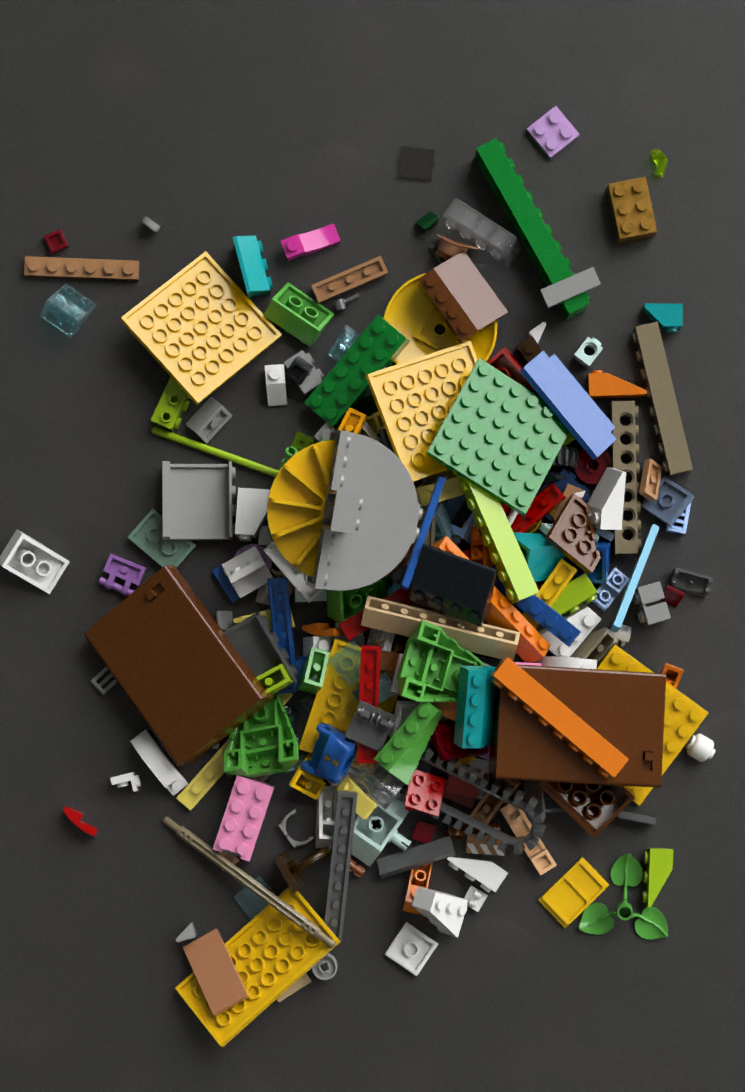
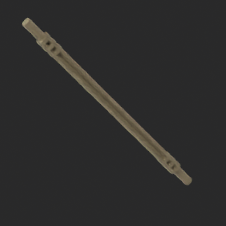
M169 817L164 818L162 823L176 832V836L192 846L314 939H319L331 949L334 947L336 942L321 932V928L305 918L216 850H213L212 847L184 826H179Z

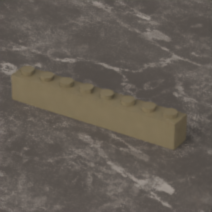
M658 321L635 326L631 336L633 343H636L638 348L636 357L637 361L641 362L642 369H640L641 378L646 381L647 387L644 389L647 390L646 398H650L651 402L649 412L650 416L654 417L656 423L653 425L655 435H658L660 440L658 450L664 457L662 462L664 473L667 472L669 477L691 472L693 467Z

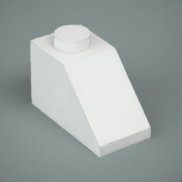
M284 364L265 365L268 407L287 405Z

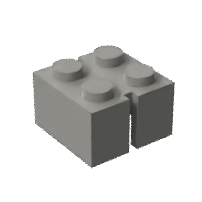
M660 581L637 587L632 597L634 605L639 606L637 616L640 624L643 623L644 627L671 618L666 602L649 607L646 606V604L665 598Z

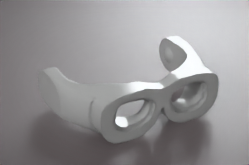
M296 809L287 814L281 823L278 824V827L294 849L297 846L307 844L315 838L313 835L306 841L299 842L293 840L287 834L286 821L297 812Z

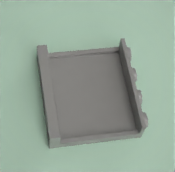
M162 461V540H232V535H235L236 524L232 523V516H236V505H232V497H236V486H232V479L236 477V468L232 467V461H229V464H170V461Z

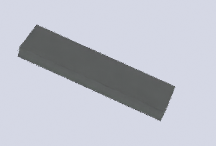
M450 836L407 849L405 852L401 851L377 859L380 876L383 879L456 854Z

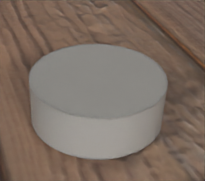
M146 216L141 221L155 233L160 229L158 224Z

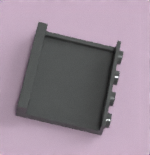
M257 612L223 631L255 677L279 664H283L295 683L298 682L297 675H299V672L294 664L290 665L288 662L289 655L285 648L281 649L278 645L279 638L274 631L271 632L268 628L270 623L265 615L261 616L260 612Z

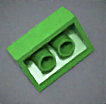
M287 283L272 298L264 313V316L271 322L277 324L309 347L316 342L335 315L290 283Z

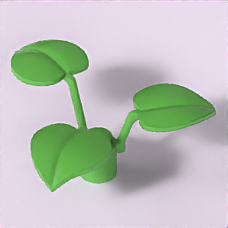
M630 853L620 856L611 869L612 882L618 886L624 885L623 902L618 905L617 912L608 913V908L604 904L592 903L584 910L579 929L589 934H605L614 927L612 915L618 916L621 920L639 917L635 921V930L640 937L649 940L667 938L668 924L660 910L654 907H646L643 909L642 914L633 913L631 904L627 902V885L631 887L637 886L643 878V869L640 863Z

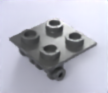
M360 700L345 737L380 752L390 730L394 726L396 716Z

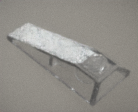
M357 750L346 774L370 799L385 810L405 784L378 762L377 764L357 763Z

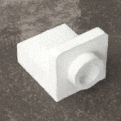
M135 772L110 778L111 784H117V788L129 785L128 781H131L133 792L139 791L138 787L141 786L139 775H135Z

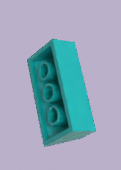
M460 666L454 744L461 748H483L492 744L497 686L492 683L493 679L490 675L496 668L494 666Z

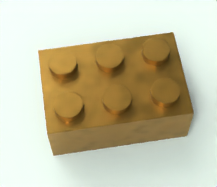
M646 177L608 184L606 191L617 243L655 237L657 228Z

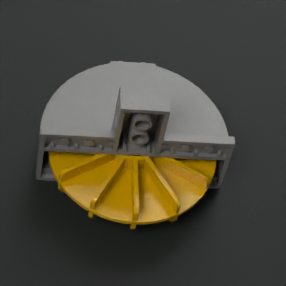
M331 430L328 441L318 442L303 448L294 454L279 470L268 496L267 520L271 536L280 553L292 566L307 574L306 585L315 589L340 591L358 589L370 585L390 573L404 558L411 544L415 543V539H418L419 528H417L418 520L422 518L423 509L420 508L421 504H418L416 489L408 470L390 449L364 435L343 430Z

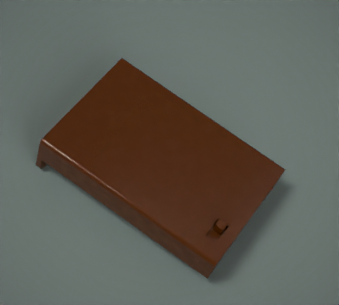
M166 565L84 633L86 639L177 766L194 763L274 698L272 693L266 692L174 565Z
M517 664L629 759L615 778L603 777L598 772L599 768L596 765H589L583 760L584 755L579 751L577 753L567 746L569 743L564 738L562 740L558 739L552 733L554 731L552 728L540 724L537 721L539 717L534 713L529 714L522 708L523 704L517 700L515 702L507 695V690L503 687L501 689L496 687L492 744L490 745L489 778L661 788L666 692L665 673Z

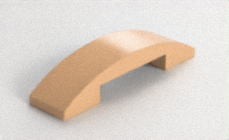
M507 804L500 809L516 837H523L531 831L532 825L523 810L511 804ZM538 838L539 841L532 850H529L524 843V851L541 876L557 866L541 839Z

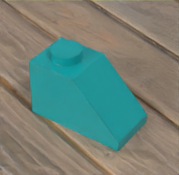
M644 303L642 311L653 322L658 321L660 329H666V332L674 333L683 327V304Z

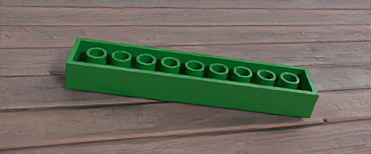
M494 138L476 148L474 158L543 281L548 287L575 275L570 269L571 263L569 259L563 257L560 252L562 250L560 243L557 240L554 241L551 236L553 234L551 227L542 220L544 217L542 211L533 204L534 198L531 192L526 191L524 188L525 182L522 176L516 174L514 170L516 166L513 160L507 158L504 144L502 141L498 142L497 138ZM584 292L557 304L565 320L567 321L585 311L589 305L590 297L587 292Z

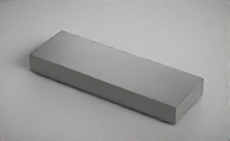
M591 267L543 288L540 292L547 308H550L596 288L601 283L594 268Z

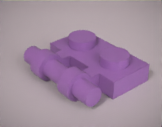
M110 553L103 570L110 574L109 578L101 577L98 584L105 586L107 590H115L120 592L122 596L127 597L135 591L130 589L132 583L140 585L147 568ZM118 577L126 580L124 586L114 582L115 578Z

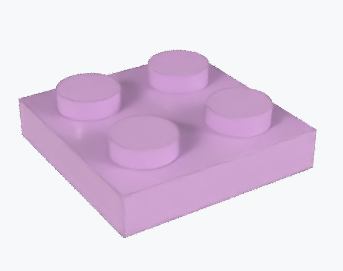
M557 106L553 107L526 130L549 159L580 135Z

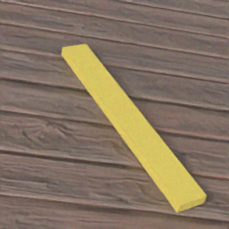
M292 693L279 694L283 705L293 696ZM230 738L176 798L190 811L224 774L225 748H228Z

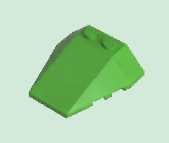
M421 620L407 640L397 675L400 696L416 702H457L460 666H485V664L469 650L460 646L457 643L458 641L448 636L441 627Z
M278 692L273 694L274 698L230 733V742L228 748H225L224 773L252 778L287 772L299 761L298 741Z

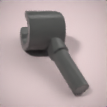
M358 293L345 299H338L335 303L336 312L346 310L345 304L359 297Z

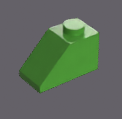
M315 647L310 648L301 671L298 690L315 695L323 687L330 652Z

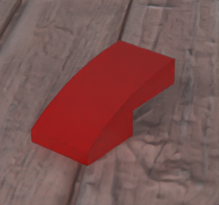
M68 806L64 807L63 811L77 827L92 836H96L99 828L83 822L84 813Z

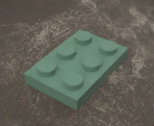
M153 508L128 536L133 543L161 567L174 565L178 568L196 547L190 540H162V516Z

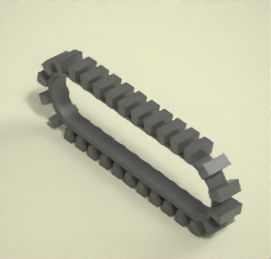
M431 745L426 750V753L423 752L420 760L523 810L529 816L532 826L531 831L527 835L512 837L441 802L439 816L431 815L432 817L439 819L443 811L447 814L442 822L449 825L453 817H455L457 821L453 825L454 828L461 830L465 822L469 825L464 833L471 836L475 828H477L479 831L475 837L476 839L483 841L487 833L490 837L486 844L493 847L497 839H499L501 842L497 849L505 852L508 844L514 845V854H522L525 848L524 843L529 850L536 847L539 841L538 838H542L546 825L537 824L544 822L546 814L544 809L534 812L533 809L538 803L536 798L532 796L527 804L521 801L526 792L518 789L515 797H513L511 793L515 788L514 786L507 783L504 791H501L499 789L504 781L495 779L491 786L488 784L491 778H489V774L486 772L481 780L477 779L482 770L474 767L469 775L466 773L470 767L469 764L463 762L459 769L455 768L459 759L449 760L447 764L444 761H440L439 756H437V759L432 757L436 749ZM382 769L378 775L380 783L388 779L391 782L386 792L392 796L396 789L402 791L398 800L405 802L408 785L401 782L386 769Z

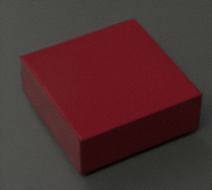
M61 229L44 236L51 254L69 247Z
M417 820L412 839L423 843L431 842L436 826Z

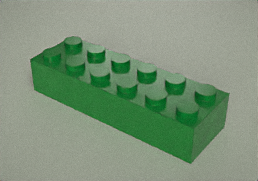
M378 314L304 403L331 427L338 428L349 408L354 409L370 390L366 375L388 368L410 340Z

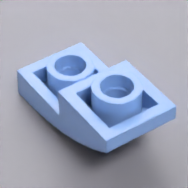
M614 568L608 575L607 583L601 584L597 589V599L593 603L605 611L630 579L617 568Z

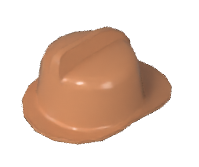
M436 234L440 238L436 254L445 260H449L462 251L467 252L469 248L480 249L479 247L455 242Z

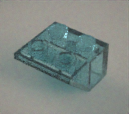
M65 284L47 299L40 317L71 338L80 330L97 304L76 291L73 287Z

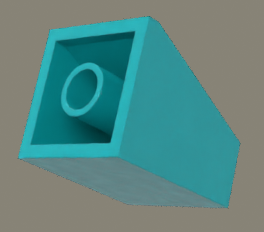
M513 532L534 581L547 580L560 560L565 559V555L545 539L546 534Z

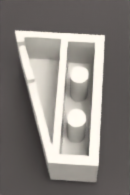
M582 604L579 606L580 609L570 615L568 612L563 615L566 620L581 631L570 647L545 628L539 631V633L551 645L548 652L553 656L570 657L601 621V618L588 606Z
M417 886L412 906L423 916L427 917L429 922L437 927L438 931L458 938L469 900Z

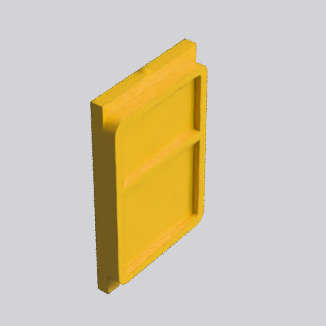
M581 857L538 900L557 919V922L566 928L609 884L598 874L597 870Z

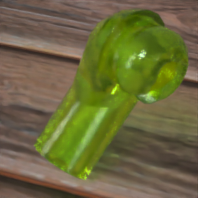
M654 148L651 151V157L657 164L655 175L663 177L668 159L661 149Z

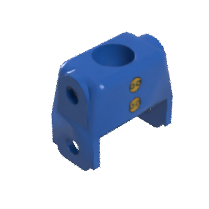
M321 723L316 727L320 735L314 746L312 759L302 762L301 767L307 772L331 783L340 784L349 770L358 746L356 741L345 737V733L330 724Z

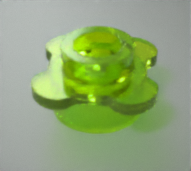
M297 432L291 446L302 450L313 442V438L302 434V432Z

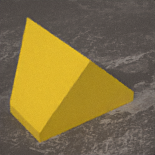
M311 753L307 755L304 761L312 759ZM300 765L289 785L317 800L326 783L321 777L302 769Z

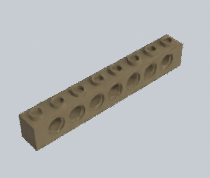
M612 401L610 403V421L615 426L611 433L616 438L611 444L612 468L624 471L631 477V481L625 483V492L631 495V501H624L623 512L627 511L632 516L630 521L622 519V530H613L615 535L613 538V555H637L638 550H641V539H638V531H641V520L637 519V512L641 510L640 501H637L640 482H637L636 475L640 473V465L636 463V455H639V444H636V436H639V426L635 425V417H638V406H635V401ZM621 417L629 419L628 426H623L620 423ZM627 436L630 439V443L628 445L622 444L620 437ZM621 455H628L630 463L624 464L621 461ZM628 530L631 532V540L623 538V531Z

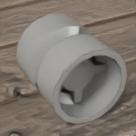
M328 953L312 967L314 975L321 980L331 979L337 972V960L332 954Z

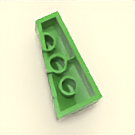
M420 702L374 759L388 772L409 785L411 777L419 764L418 762L423 752H425L431 735H433L444 712L432 702Z

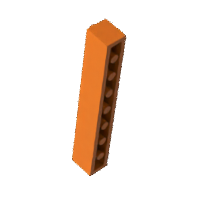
M448 536L431 545L468 559ZM494 586L490 613L485 621L492 626L520 632L516 653L525 663H535L544 658L551 645Z
M505 657L491 673L490 677L493 679L492 683L500 689L503 687L507 690V695L515 702L517 700L523 704L522 708L529 714L534 713L539 717L537 721L540 724L554 730L552 733L558 739L562 740L564 738L569 743L567 746L577 753L579 751L584 755L583 760L589 765H596L599 768L598 772L603 777L615 778L629 760L509 657Z

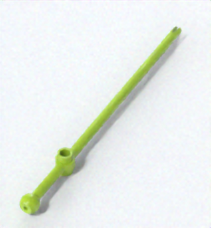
M152 427L151 429L155 435L267 475L276 477L279 470L158 427Z

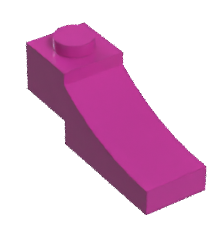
M333 223L281 240V245L287 260L290 261L338 244L341 240Z

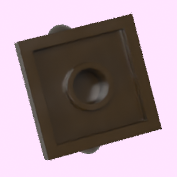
M324 847L299 862L296 859L291 860L287 851L274 858L292 893L305 885L301 878L303 874L302 869L327 856L330 853V848Z

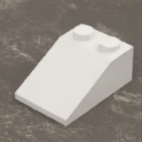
M612 467L606 468L587 503L590 510L588 514L590 524H593V527L602 530H622L626 472Z
M18 529L0 555V565L48 594L51 593L70 562Z

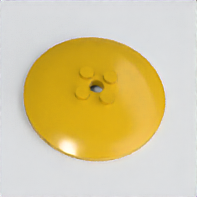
M426 273L416 276L403 284L392 296L385 311L384 319L410 340L394 360L396 365L460 344L417 284L418 279ZM497 321L468 340L472 343L477 359L480 358L485 362L489 359L496 343ZM437 325H442L445 328V333L438 335L435 333L434 328Z

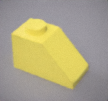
M346 775L336 788V791L357 792L356 813L364 820L377 807L365 783Z

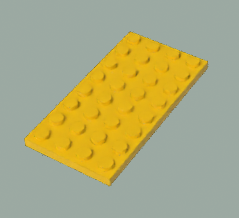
M288 887L278 896L305 918L321 928V932L336 942L334 947L341 942L298 890L292 893L290 887ZM268 905L225 943L249 998L214 1016L194 972L175 989L217 1043L224 1047L332 949L319 939H314L291 920Z

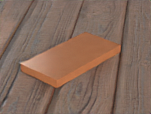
M218 929L212 930L183 947L214 1016L249 998Z

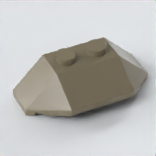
M602 628L590 633L570 657L597 660L598 667L612 646L618 644L619 639L608 628Z

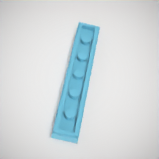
M652 524L647 533L610 628L612 632H618L622 626L659 530V526Z

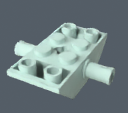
M382 782L372 795L377 807L369 817L364 820L355 813L356 820L354 823L351 854L369 867L388 842L390 843L391 841L404 852L408 847L401 842L408 846L412 842L397 832V828L409 810H405L404 802L398 800L401 795L398 791H395L392 796L386 792L389 785L385 782ZM380 819L381 828L376 827L373 829L371 821Z

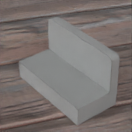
M210 397L186 425L205 443H208L232 415L222 404Z

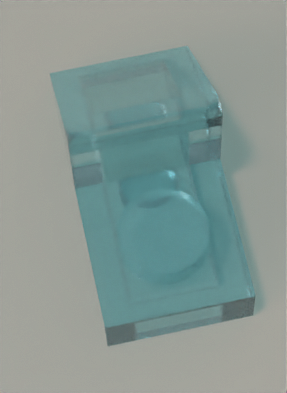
M346 325L337 337L328 355L339 361L360 334Z

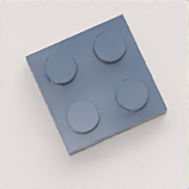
M663 476L660 480L657 501L651 502L645 499L641 507L672 527L695 497L681 486Z

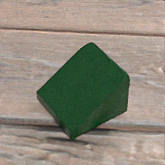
M428 212L416 221V225L423 233H426L438 224L439 217L432 212Z

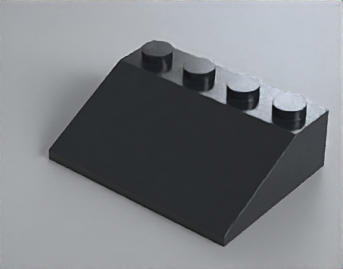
M423 544L411 583L409 601L481 627L490 613L497 570Z

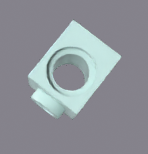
M587 337L573 358L588 369L602 351L601 343L593 337L592 339ZM584 348H592L594 354L592 356L586 355Z

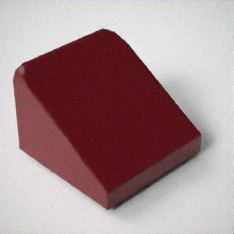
M668 585L663 590L665 598L660 600L677 607L685 594Z

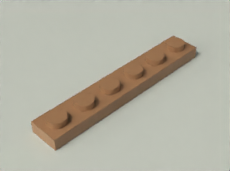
M25 256L24 276L139 281L140 262L133 260Z

